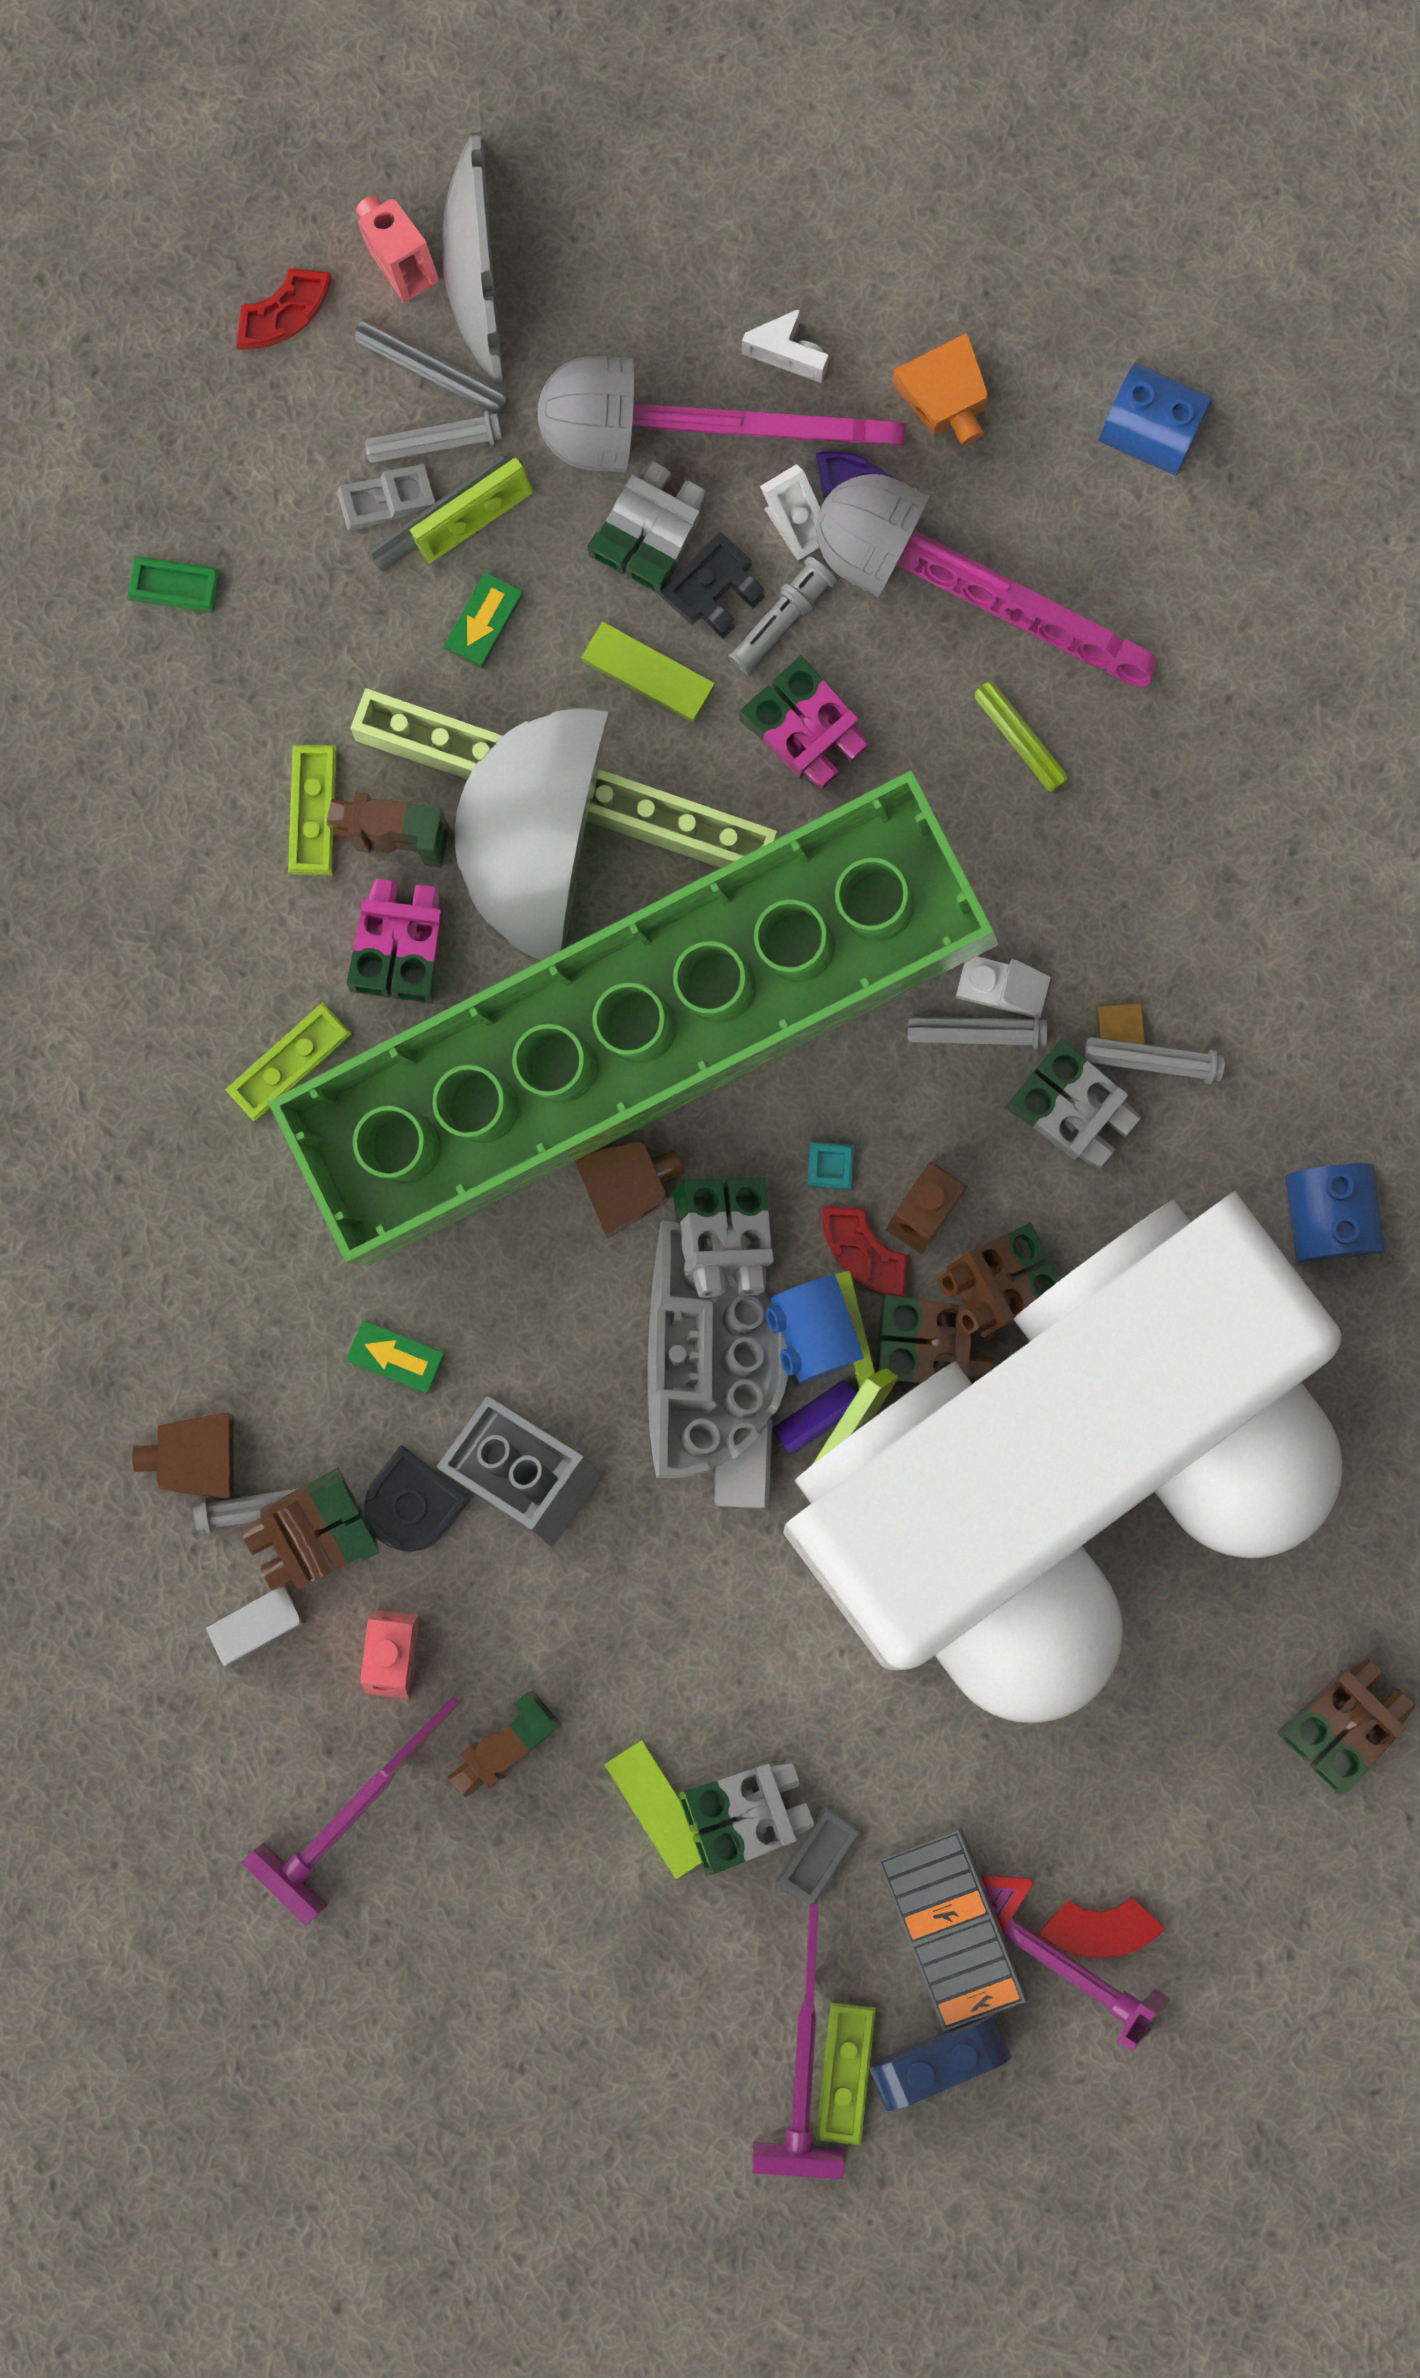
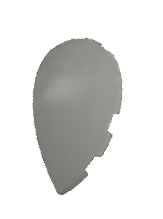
M473 131L454 171L444 209L442 230L443 271L447 295L460 332L479 365L496 384L503 383L492 267L484 141L482 131Z
M595 708L562 709L530 722L525 721L499 738L483 759L478 761L467 779L460 797L455 823V849L457 863L469 891L468 894L485 921L507 939L508 943L540 961L565 948L577 886L575 878L590 800L594 797L610 713L608 710Z
M662 1220L660 1223L650 1304L648 1414L656 1478H679L711 1471L712 1468L732 1458H737L762 1435L761 1431L768 1423L771 1415L775 1414L778 1410L785 1392L788 1374L782 1366L780 1353L782 1350L787 1349L782 1332L773 1333L768 1325L766 1310L773 1305L765 1291L760 1295H738L736 1275H724L726 1291L722 1295L716 1297L698 1296L694 1276L685 1277L684 1263L686 1261L682 1250L681 1223Z

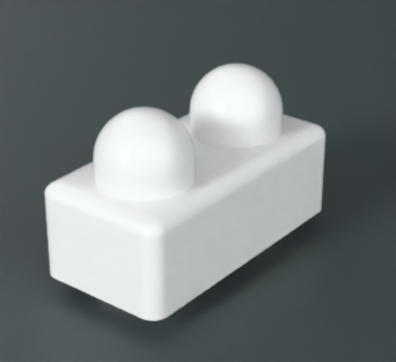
M1235 1191L1192 1222L1174 1199L1166 1203L1105 1246L1014 1318V1321L1030 1342L974 1384L971 1383L956 1361L949 1364L846 1438L795 1480L811 1504L785 1524L783 1534L882 1667L889 1670L911 1669L924 1664L933 1656H936L961 1691L983 1710L1003 1719L1016 1722L1040 1723L1056 1720L1076 1712L1097 1696L1110 1679L1117 1665L1122 1645L1123 1624L1116 1595L1104 1574L1082 1545L1150 1494L1156 1493L1179 1525L1195 1540L1217 1552L1235 1557L1262 1558L1283 1553L1308 1539L1326 1520L1336 1502L1341 1486V1449L1331 1422L1301 1382L1325 1365L1335 1355L1340 1346L1341 1332L1338 1325Z

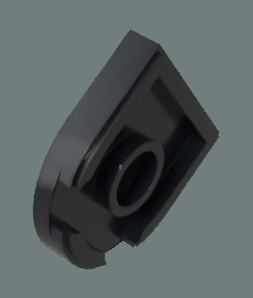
M400 1445L369 1486L366 1494L365 1514L373 1534L383 1544L399 1551H419V1549L432 1546L443 1537L471 1501V1498L403 1445Z

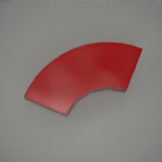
M288 268L283 284L271 297L259 303L241 304L236 340L237 349L251 350L270 347L300 332L311 322L322 307L330 288L331 272Z
M822 1206V1224L826 1241L833 1256L845 1272L850 1271L852 1279L875 1293L883 1296L905 1297L907 1254L892 1251L876 1239L868 1226L866 1208Z
M1132 1897L1118 1907L1104 1911L1082 1909L1067 1899L1040 1929L1038 1934L1051 1944L1069 1953L1091 1958H1108L1128 1954L1140 1949L1157 1938L1166 1928Z

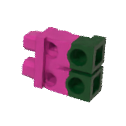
M802 655L772 681V687L768 684L739 713V720L750 731H753L799 779L805 776L821 790L839 774V770L825 757L833 748L837 747L850 762L857 759L868 748V742L857 728L858 718L851 710H848L841 699Z
M375 879L369 899L363 898L361 915L346 982L349 991L389 998L391 987L395 999L433 1004L435 975L443 926L438 888L415 885L412 905L397 903L399 884L397 882ZM395 953H397V955H396V961H395V967H394V973H393V979H392V985H391V974H392L394 956H395Z

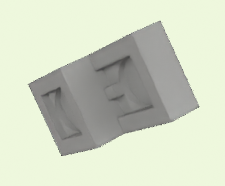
M424 464L383 471L381 478L339 485L337 490L348 531L362 529L419 513L435 503Z

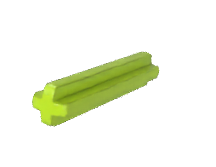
M989 681L979 687L975 692V699L1049 792H1053L1067 781L1068 776L995 682Z

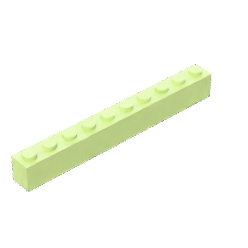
M365 688L350 728L357 742L466 780L478 761H481L486 753L496 744V741L502 737V735L367 688ZM600 769L598 771L594 797L590 800L587 822L719 868L777 840L776 830Z

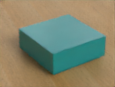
M811 1142L807 1187L851 1190L854 1145Z

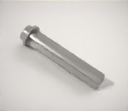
M484 411V416L367 438L365 440V450L369 462L374 464L489 442L490 446L495 445V440L502 439L498 414L489 415L488 411Z
M1034 1015L1033 1019L912 1016L908 1020L907 1036L910 1042L1033 1045V1050H1038V1046L1047 1045V1020L1039 1019L1038 1015Z
M1097 1037L1088 1038L1084 1047V1058L1092 1064L1204 1079L1205 1084L1209 1085L1213 1081H1221L1225 1066L1224 1056L1217 1055V1051L1212 1049L1208 1053Z
M297 1489L208 1502L207 1498H203L201 1503L193 1504L197 1531L205 1530L206 1534L212 1532V1528L253 1522L261 1518L260 1508L270 1503L274 1504Z

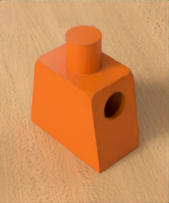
M966 333L894 369L892 383L895 389L933 436L952 427L960 444L967 446L976 442L984 435V431L975 415L987 409L988 393Z

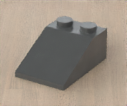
M488 1395L436 1467L552 1548L603 1477V1474L584 1456Z

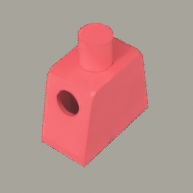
M369 196L363 199L358 204L356 212L360 216L358 224L365 244L402 302H407L438 283L439 278L427 242L396 200L389 199L382 204L377 196Z
M375 1610L369 1617L360 1683L365 1694L404 1699L410 1698L419 1614Z

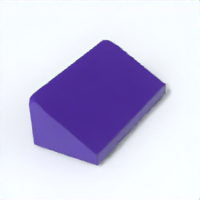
M841 1380L772 1428L773 1432L788 1454H794L839 1423L857 1393L845 1380Z

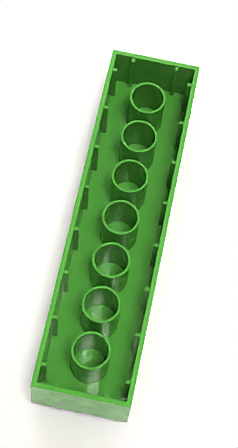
M912 770L291 1089L268 1101L345 1262L370 1266L999 944Z

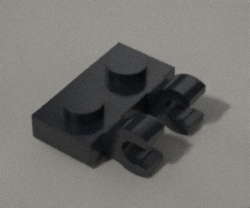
M721 532L660 592L661 598L691 625L702 617L722 639L735 628V625L732 623L734 618L720 607L716 601L732 587L738 596L754 609L765 598V595L762 593L764 588L746 573L752 566L751 559Z

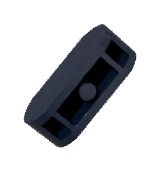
M994 2014L947 2030L884 2057L870 2065L869 2070L886 2111H893L991 2071L1009 2061L1012 2056Z

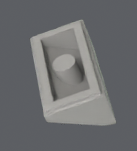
M769 1419L761 1431L762 1435L737 1458H732L716 1467L714 1501L716 1506L769 1508L772 1419Z
M282 1587L267 1593L206 1627V1630L224 1667H228L304 1625L305 1622L287 1588Z

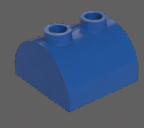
M1134 362L1113 403L1098 441L1176 476L1213 397Z
M1373 1164L1330 1165L1300 1170L1285 1176L1296 1263L1385 1253Z
M835 1274L796 1286L770 1299L773 1306L766 1310L768 1325L773 1333L782 1332L787 1349L782 1350L780 1353L781 1363L789 1376L796 1374L799 1384L834 1375L864 1359Z

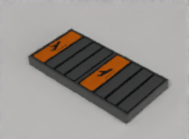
M962 1828L878 1860L943 2031L1029 2000Z

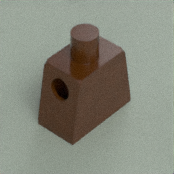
M643 1141L594 1151L575 1161L607 1239L667 1203V1196L661 1183L685 1174L675 1149L651 1159Z
M929 1162L893 1214L886 1231L922 1255L968 1186L935 1163ZM905 1225L911 1227V1228L914 1229L917 1233L911 1231V1230H910L909 1228H907Z
M219 1413L159 1425L157 1430L158 1445L133 1446L132 1464L134 1472H158L159 1489L220 1499L235 1498L234 1415Z

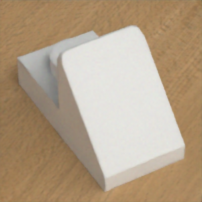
M795 310L750 330L744 334L742 339L743 355L822 383L828 368L829 354L823 353L821 347L809 341H799V344L793 342L800 324V310Z
M796 464L761 485L760 488L769 505L764 510L795 558L799 561L820 548L817 540L816 524L821 508L804 471Z
M976 956L964 962L955 998L1034 1018V1015H1038L1040 1019L1051 977L1014 959H1011L1010 964H1005Z

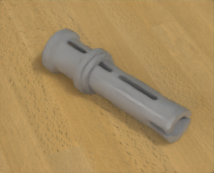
M811 556L806 558L804 561L805 567L790 584H784L780 588L779 596L781 598L760 622L755 625L738 647L727 656L746 675L751 673L755 665L799 615H809L813 610L812 604L827 587H834L837 583L834 575Z

